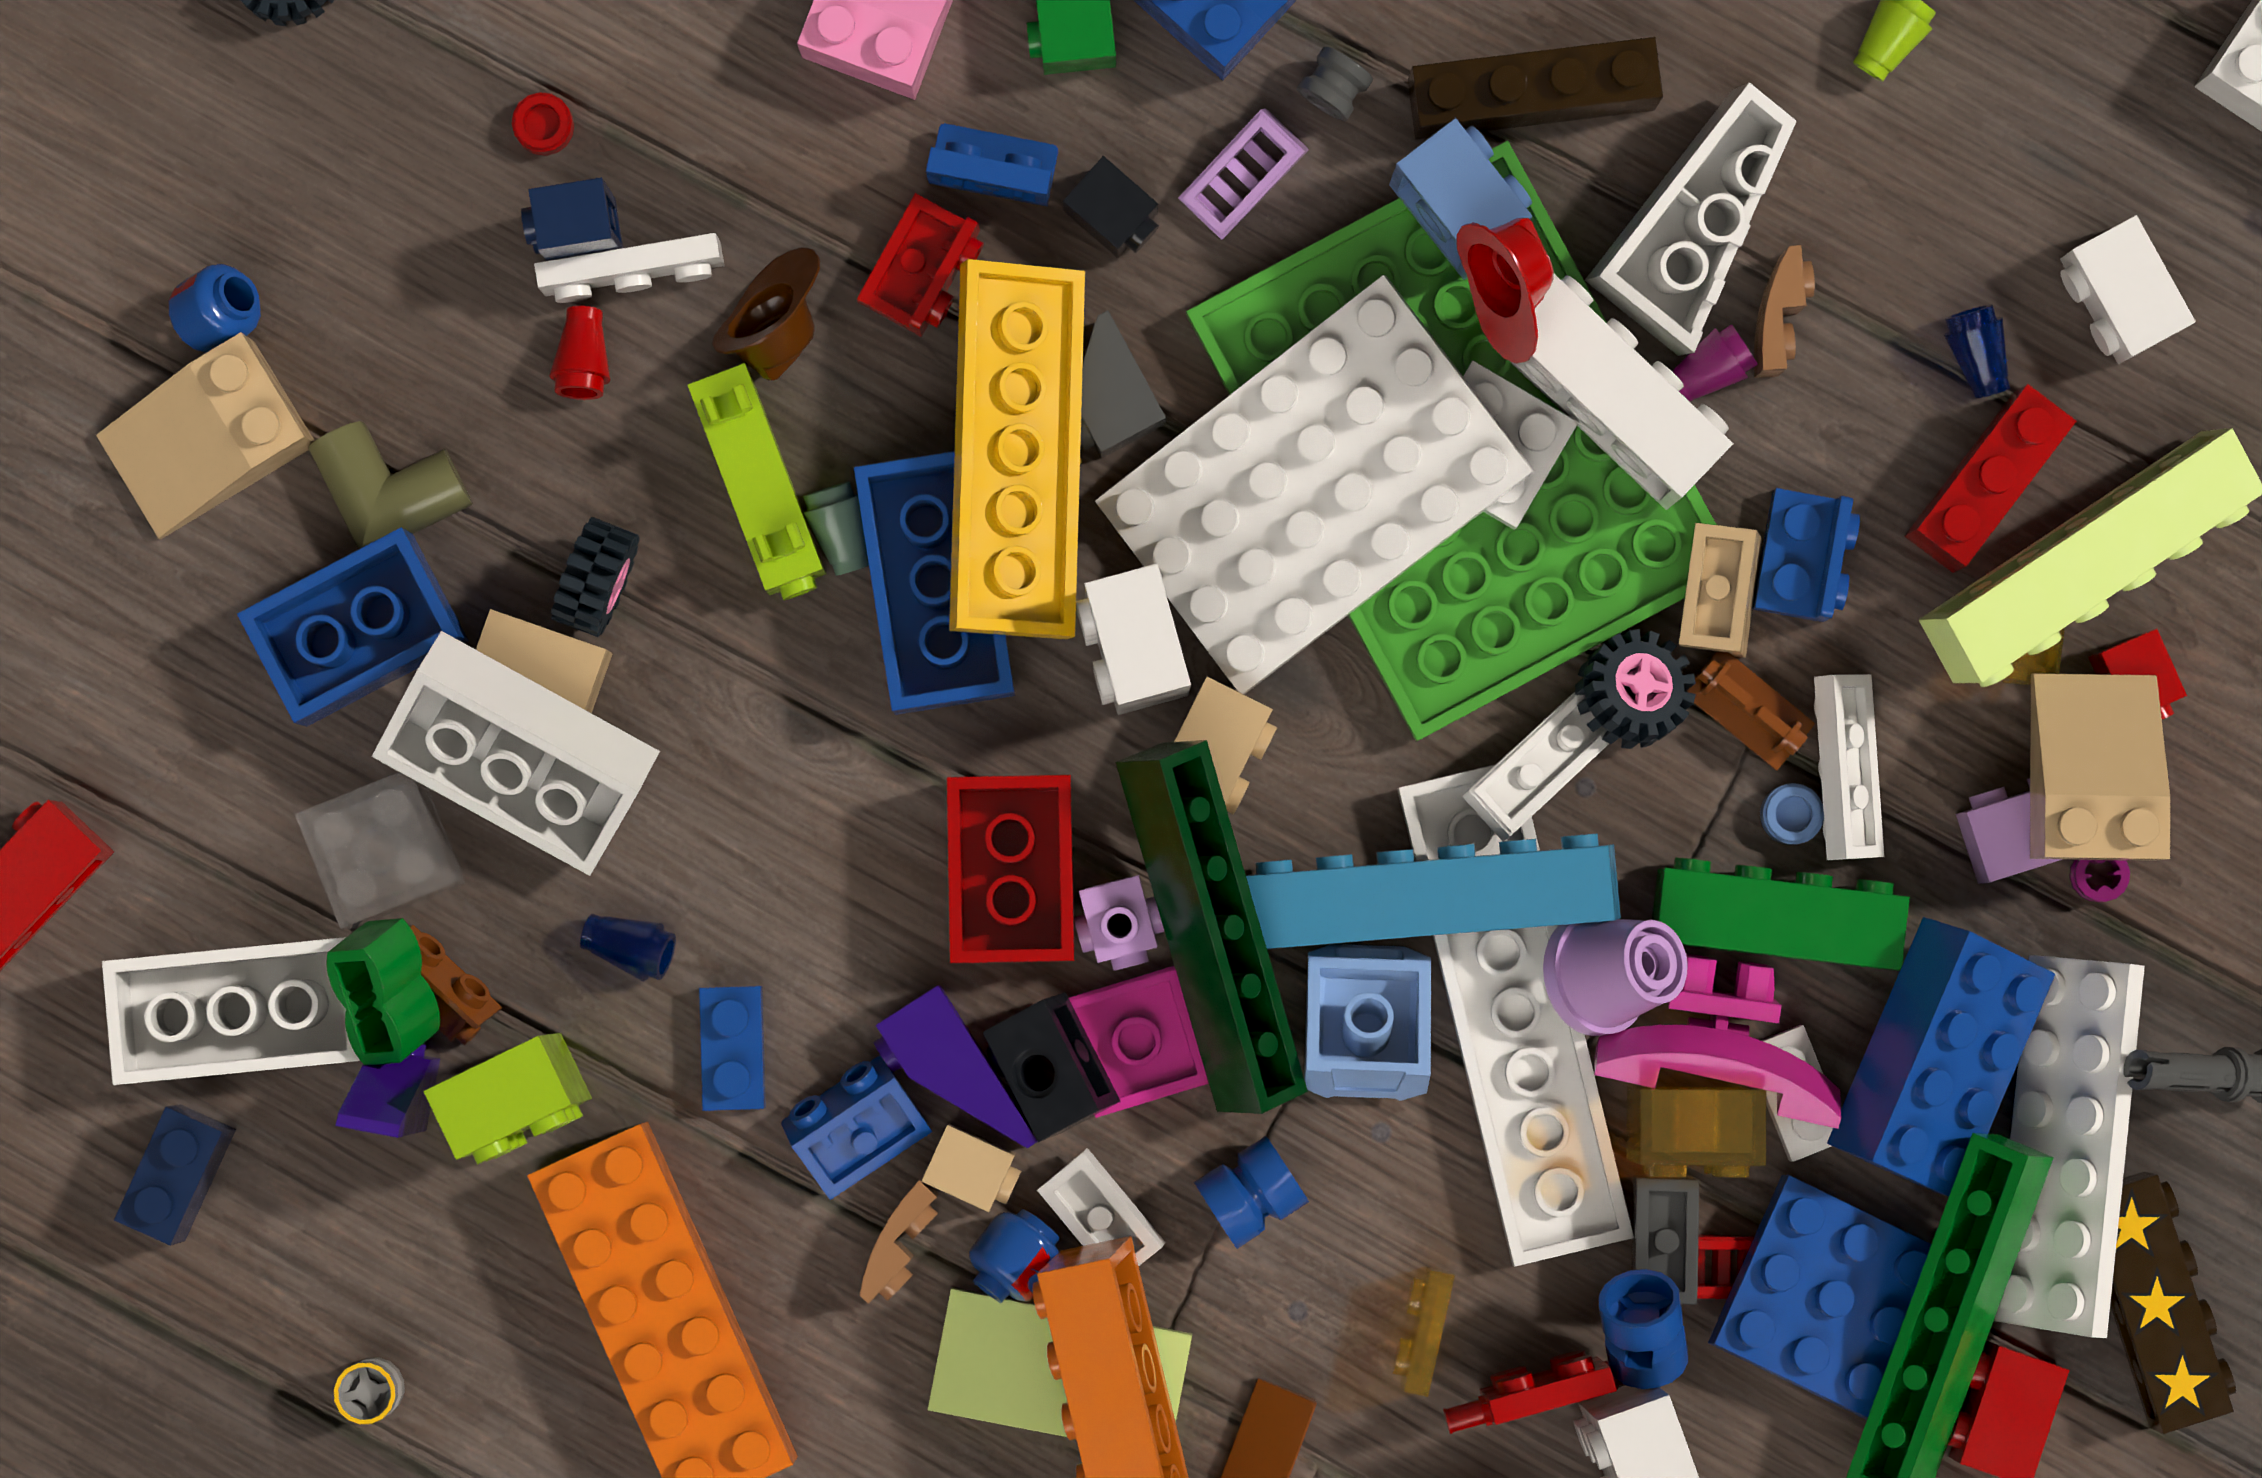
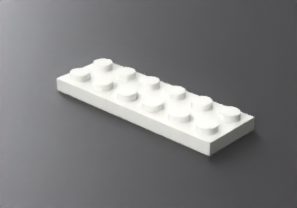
M2029 955V961L2055 973V977L2018 1062L2010 1140L2052 1156L2054 1159L1994 1321L2086 1337L2107 1338L2132 1088L2127 1082L2133 1079V1077H2124V1063L2127 1056L2136 1050L2145 966Z

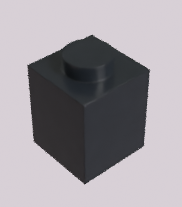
M1104 155L1063 200V211L1116 258H1119L1128 247L1134 253H1137L1159 227L1153 221L1154 217L1158 214V203Z

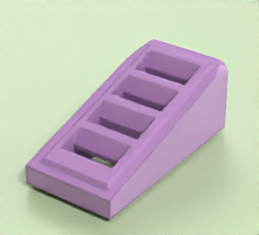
M1266 108L1261 109L1178 199L1223 240L1309 149ZM1260 131L1285 154L1279 162H1276L1253 139ZM1243 149L1268 172L1261 181L1236 157ZM1225 167L1251 190L1244 199L1219 176ZM1208 185L1234 208L1227 217L1201 193Z

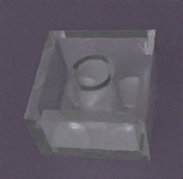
M401 772L295 814L340 929L353 930L362 926L367 921H375L466 884L428 788Z

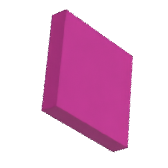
M1175 966L1069 998L1121 1101L1095 1115L1096 1118L1209 1084Z

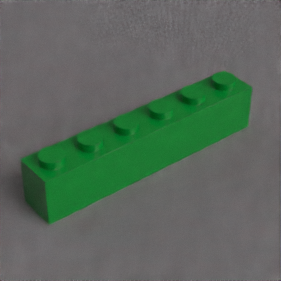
M1972 1133L1846 1478H1936L2054 1157L1998 1134Z

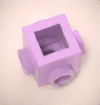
M1140 874L1079 890L1085 915L1074 917L1083 953L1094 950L1097 963L1111 960L1113 971L1148 962L1146 950L1157 948L1158 942L1155 934L1165 931L1155 897H1145ZM1116 913L1127 915L1132 923L1131 931L1125 935L1115 934L1109 926L1110 917Z

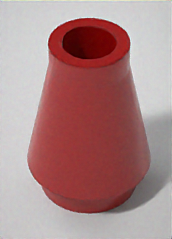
M571 306L566 309V322L549 375L555 381L554 391L557 395L578 400L598 399L604 395V385L610 383L611 380L602 326V310L591 306Z

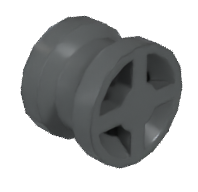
M1323 47L1316 58L1318 67L1311 76L1303 77L1297 86V91L1321 111L1338 120L1347 121L1354 110L1352 101L1358 93L1367 91L1373 82V77L1351 58L1330 47Z

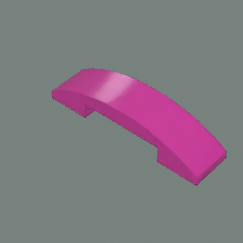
M1690 1025L1641 1026L1598 1037L1594 1075L1655 1088L1660 1067L1777 1092L1778 1116L1839 1128L1841 1121L1840 1089L1810 1064L1772 1044L1726 1030Z

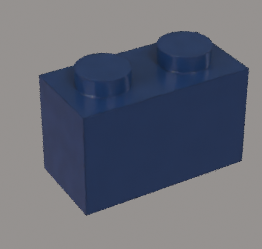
M602 177L528 189L531 207L521 208L524 235L527 245L532 244L535 254H541L546 261L623 248L616 199Z
M181 1104L166 1106L114 1221L170 1246L186 1241L236 1129Z

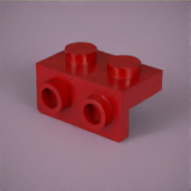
M915 193L857 297V302L920 337L923 336L929 324L939 328L955 296L947 291L957 272L960 271V264L967 259L977 260L984 246L983 242L976 239L980 232L979 223L969 217L964 220Z

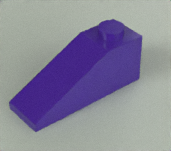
M941 985L934 987L876 1025L882 1037L873 1043L893 1073L903 1068L910 1079L1026 1148L1038 1142L1034 1133L1016 1108L1013 1098Z
M422 1044L401 1063L363 1064L338 1112L335 1126L396 1138L426 1131L431 1106L423 1091L435 1086L440 1058L424 1056L426 1044Z

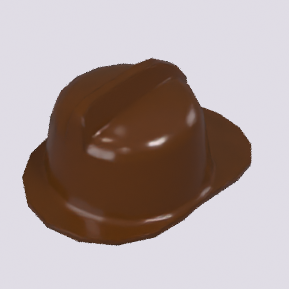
M801 247L790 250L774 259L759 272L745 291L731 316L715 333L712 345L717 353H736L749 367L755 369L768 381L778 379L793 364L813 339L815 332L814 322L805 299L820 271V258L813 249Z

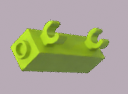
M743 363L688 384L687 386L765 591L769 595L780 592L783 600H789L818 588L815 578L826 575V571L746 364Z

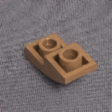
M1801 245L1789 246L1780 255L1764 290L1755 330L1754 358L1758 365L1754 367V378L1779 376L1787 369V360H1794L1796 345L1793 324L1783 323V316L1796 315L1807 306L1806 298L1813 297L1815 290L1813 265L1811 261H1803Z
M923 1178L907 1193L892 1213L872 1250L860 1291V1296L868 1304L878 1293L888 1301L913 1275L905 1265L914 1255L897 1238L905 1232L913 1240L938 1214L930 1204L937 1198L939 1193L930 1185L921 1182Z

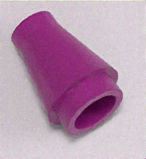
M1730 324L1720 332L1714 328L1698 344L1695 352L1688 354L1672 372L1684 385L1679 392L1691 402L1748 379L1746 372L1757 366L1758 363L1733 325Z

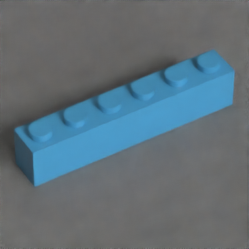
M1598 833L1562 836L1561 849L1537 851L1536 839L1499 842L1500 854L1475 856V844L1437 847L1438 859L1414 861L1413 849L1376 852L1377 864L1353 866L1352 854L1316 857L1317 869L1293 871L1292 860L1255 863L1256 875H1247L1246 878L1267 949L1615 921L1620 919L1621 915L1614 844L1599 845Z

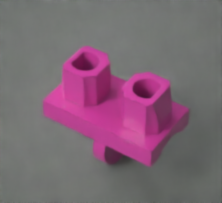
M1686 953L1688 968L1686 981L1679 995L1670 1002H1667L1668 1008L1711 1014L1710 1020L1688 1017L1687 1025L1715 1028L1749 1036V1025L1728 1023L1729 1017L1779 1023L1782 1005L1774 999L1773 967L1767 964L1739 961L1734 992L1713 990L1717 960L1708 956Z

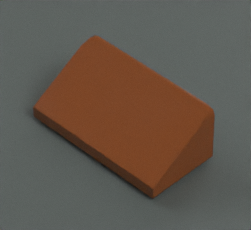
M1257 1378L1220 1478H1290L1315 1411L1316 1400Z

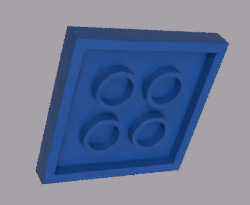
M1781 1175L1708 1343L1867 1420L1932 1244L1790 1175Z

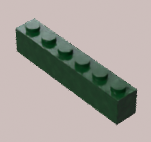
M1207 740L1164 742L1115 762L1217 1112L1263 1114L1308 1092Z

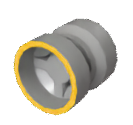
M380 1357L366 1358L346 1368L338 1377L334 1387V1402L339 1412L347 1420L357 1424H372L393 1413L401 1404L405 1393L404 1379L400 1370L391 1361Z

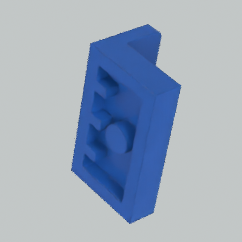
M944 123L939 127L935 148H930L926 174L929 184L1048 207L1058 157V148L1053 144Z
M1780 488L1772 490L1755 587L1753 610L1819 622L1831 619L1834 609L1843 610L1850 579L1849 574L1841 573L1845 549H1854L1860 525V515L1851 513L1853 498L1840 496L1834 499Z
M881 1055L870 1062L863 1061L852 1066L844 1073L839 1083L821 1095H813L801 1100L793 1107L789 1116L781 1122L791 1147L829 1200L932 1132L928 1122Z

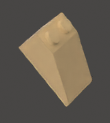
M242 332L187 364L96 435L159 539H163L309 450L308 446L315 441L256 343Z
M2031 674L2030 859L2134 861L2170 859V789L2157 676Z

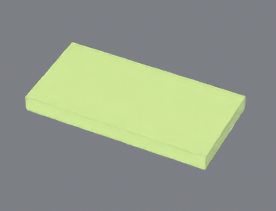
M951 1287L928 1411L1067 1437L1061 1412L1062 1404L1068 1403L1062 1379L1055 1380L1053 1378L1047 1357V1345L1053 1342L1048 1318L1040 1319L1035 1304L1031 1302L1006 1298L1002 1303H999L987 1294ZM1153 1326L1176 1422L1192 1333Z

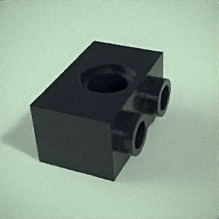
M1066 992L1042 999L983 1032L989 1044L987 1048L989 1060L996 1072L1006 1078L1017 1099L1015 1106L1038 1142L1061 1134L1121 1102ZM1042 1055L1048 1058L1054 1066L1055 1078L1052 1084L1047 1082L1040 1073L1039 1061Z

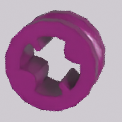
M2073 860L2069 873L2072 888L2080 897L2091 902H2107L2118 898L2125 892L2130 880V869L2126 860H2107L2114 870L2108 872L2107 875L2114 876V881L2111 887L2100 885L2093 889L2086 882V879L2092 877V875L2085 874V869L2089 862L2102 864L2106 860Z

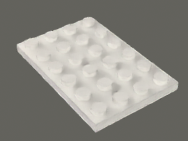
M1382 275L1096 499L1095 502L1144 567L1158 563L1167 598L1236 690L1244 695L1535 471L1387 276Z

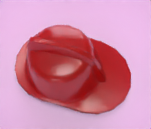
M1516 218L1492 229L1474 222L1464 224L1457 233V251L1467 274L1475 311L1482 331L1491 346L1504 359L1516 364L1529 361L1536 351L1538 341L1537 320L1534 309L1543 300L1553 282L1554 270L1550 257L1542 245L1533 222L1529 218Z

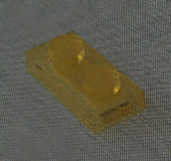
M1426 1266L1424 1279L1414 1277L1412 1280L1406 1314L1415 1315L1410 1340L1399 1339L1392 1374L1402 1376L1400 1387L1404 1392L1426 1397L1429 1395L1455 1278L1451 1271Z

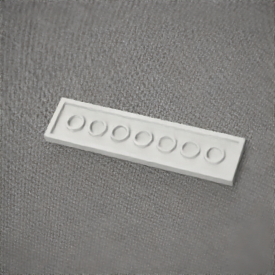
M1495 765L1397 788L1411 848L1414 852V861L1438 859L1437 847L1475 844V856L1500 854L1499 842H1502V840L1462 797ZM1532 817L1505 841L1536 839L1537 851L1540 850ZM1558 925L1433 935L1509 1254L1514 1267L1634 1238L1585 1034L1574 1030L1561 1019L1549 999L1544 982L1543 963L1545 950L1552 933Z

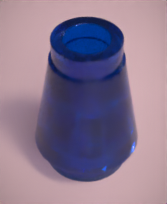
M1993 304L1971 308L1945 318L1949 332L1945 333L1944 337L1969 386L1972 387L1974 397L1976 399L2010 389L2003 317H1996Z
M591 914L588 917L580 937L581 949L591 951L592 954L643 982L649 977L661 980L665 976L671 964L676 946V935L665 931L663 923L609 916L602 917L596 914Z

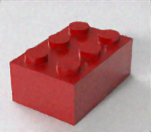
M1071 775L947 777L950 963L1075 961Z

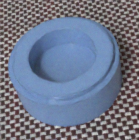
M1796 783L1785 784L1773 789L1763 800L1760 809L1761 824L1765 832L1773 840L1785 845L1801 844L1809 841L1819 832L1824 820L1823 804L1818 795L1809 787Z

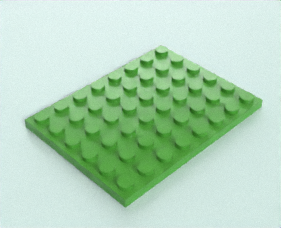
M1509 141L1492 149L1494 155L1488 160L1503 179L1509 174L1515 177L1532 201V204L1527 209L1533 216L1531 221L1544 249L1550 257L1554 274L1560 280L1566 275L1572 277L1593 298ZM1400 198L1186 311L1190 324L1225 389L1231 395L1382 275H1385L1462 376H1464L1471 362L1475 361L1563 413L1511 362L1504 359L1491 346L1478 320L1468 278L1462 279ZM1593 298V302L1589 307L1606 322ZM1576 426L1515 530L1482 512L1351 612L1348 617L1415 742L1685 599L1695 523L1716 525L1695 485L1680 500L1665 510L1589 436Z

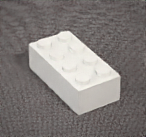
M1554 274L1552 285L1543 300L1534 309L1538 329L1536 351L1529 361L1517 364L1511 363L1565 415L1577 421V426L1667 510L1680 500L1734 444L1724 435L1729 430V427L1707 405L1701 404L1698 408L1694 407L1679 392L1684 385L1667 366L1659 361H1656L1651 366L1636 352L1634 348L1638 345V341L1624 325L1614 318H1611L1606 323L1589 307L1593 302V298L1581 284L1568 275L1560 280Z
M441 631L417 669L372 757L590 876L636 798L660 751Z
M346 937L102 961L113 1085L360 1061L347 1036L345 1027L346 1008L338 1000L331 987L326 967L327 952Z

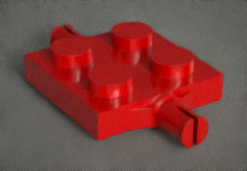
M1578 1350L1549 1359L1552 1369L1535 1374L1527 1372L1525 1366L1495 1373L1490 1376L1492 1386L1479 1389L1481 1396H1478V1400L1447 1409L1443 1408L1449 1433L1453 1434V1432L1482 1424L1490 1426L1494 1422L1498 1425L1616 1392L1618 1386L1624 1384L1615 1379L1608 1365V1360L1602 1361L1597 1356L1586 1355L1585 1350Z

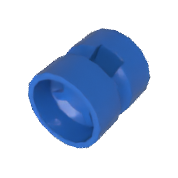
M1266 1135L1238 1153V1166L1232 1169L1222 1164L1194 1182L1236 1249L1265 1230V1217L1268 1215L1282 1220L1309 1202Z
M1647 1269L1630 1270L1612 1278L1604 1285L1599 1295V1310L1602 1329L1605 1334L1608 1365L1613 1376L1624 1385L1638 1389L1659 1388L1672 1383L1683 1374L1688 1364V1348L1678 1287L1671 1278L1663 1273Z

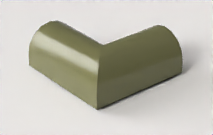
M362 421L337 428L318 438L308 446L358 550L401 527L415 534L473 505L445 448L391 475L366 424Z

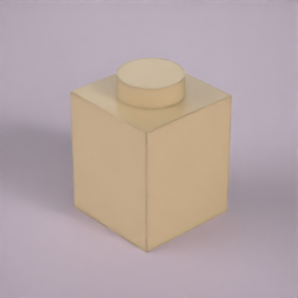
M949 1123L921 1182L989 1212L994 1200L1007 1204L1021 1171L1010 1166L1016 1153Z

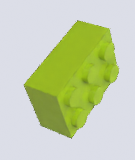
M561 1033L536 1036L423 1091L455 1159L458 1160L473 1155L477 1165L499 1158L527 1144L528 1142L523 1132L531 1129L534 1137L540 1134L543 1135L557 1130L583 1117L579 1105L592 1099Z

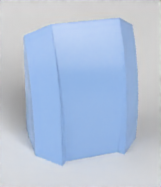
M1330 944L1309 952L1304 1080L1307 1090L1325 1098L1333 1096L1391 1098L1399 1101L1426 1094L1431 1076V957L1402 946Z

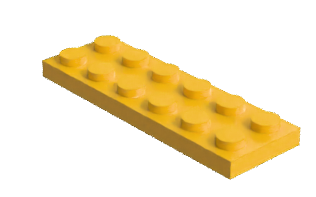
M967 259L960 264L949 631L1053 639H1070L1075 637L1085 271Z

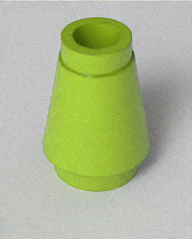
M1880 0L1853 64L1868 75L1883 82L1889 72L1891 73L1933 30L1929 23L1936 12L1921 0Z

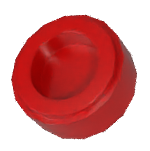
M539 92L528 95L518 103L513 112L512 128L515 137L524 149L535 155L548 156L556 154L564 149L573 137L575 124L572 113L563 100L553 94Z

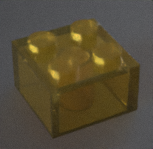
M1627 1086V1160L1642 1165V1173L1653 1177H1687V1165H1704V1174H1712V1177H1749V1166H1766V1090L1751 1087L1656 1086L1655 1088H1650L1646 1086Z

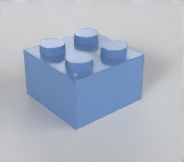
M1455 118L1396 164L1389 185L1462 279L1465 280L1467 279V274L1457 251V233L1461 226L1474 222L1492 229L1516 218L1524 217L1531 220L1533 216L1527 209L1532 204V201L1523 186L1511 174L1503 179L1488 160L1494 153L1483 135L1474 126H1470L1465 130Z

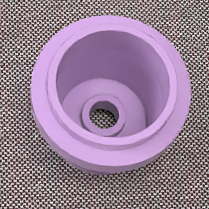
M1617 919L1615 921L1559 925L1548 941L1543 963L1544 982L1555 1011L1571 1028L1589 1036H1603L1621 1032L1630 1027L1639 1015L1663 1003L1670 1002L1683 989L1688 970L1686 952L1680 938L1668 925L1656 920Z

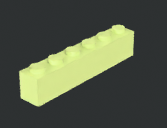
M2233 428L2201 431L1920 618L1919 622L1953 683H1979L1981 687L1993 685L2008 677L2014 671L2011 663L2024 654H2038L2058 643L2062 638L2059 631L2073 621L2082 623L2104 612L2109 607L2106 599L2119 590L2130 591L2149 582L2156 575L2154 567L2168 557L2170 560H2174L2193 552L2203 544L2201 535L2213 527L2223 528L2245 517L2250 511L2247 504L2262 495V483Z

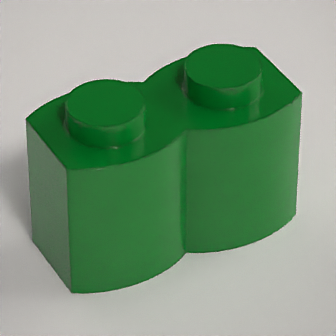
M403 918L367 921L327 952L326 967L328 978L336 997L346 1008L345 1027L347 1036L355 1054L364 1065L401 1063L439 1031L440 1012L438 1003L431 987L421 975L422 956L418 941L412 929Z

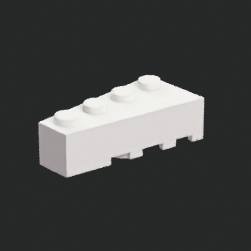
M1751 83L1733 89L1585 281L1676 355L1694 353L1702 337V329L1710 310L1717 303L1726 282L1724 281L1737 249L1744 242L1751 226L1749 222L1761 195L1765 194L1796 124V120Z

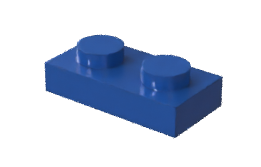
M762 986L699 988L702 1111L765 1109Z

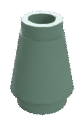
M850 481L803 496L807 511L802 513L830 565H832L835 576L869 566L858 494L854 495Z

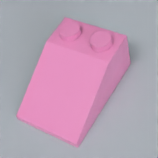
M813 0L797 45L803 59L915 100L953 0Z

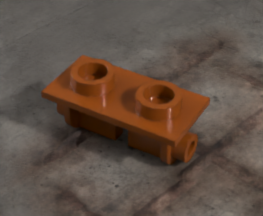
M1716 651L1695 677L1696 684L1687 690L1689 693L1696 694L1694 704L1776 771L1790 754L1794 755L1808 738V732L1815 725L1811 719L1729 652Z
M412 925L410 928L418 941L422 956L421 975L431 987L438 1003L440 1012L439 1030L450 1042L457 1039L466 1046L481 1030L480 1026L498 1013L502 1006L490 996L489 989L480 979L466 974L446 955L443 946L437 939L421 932Z

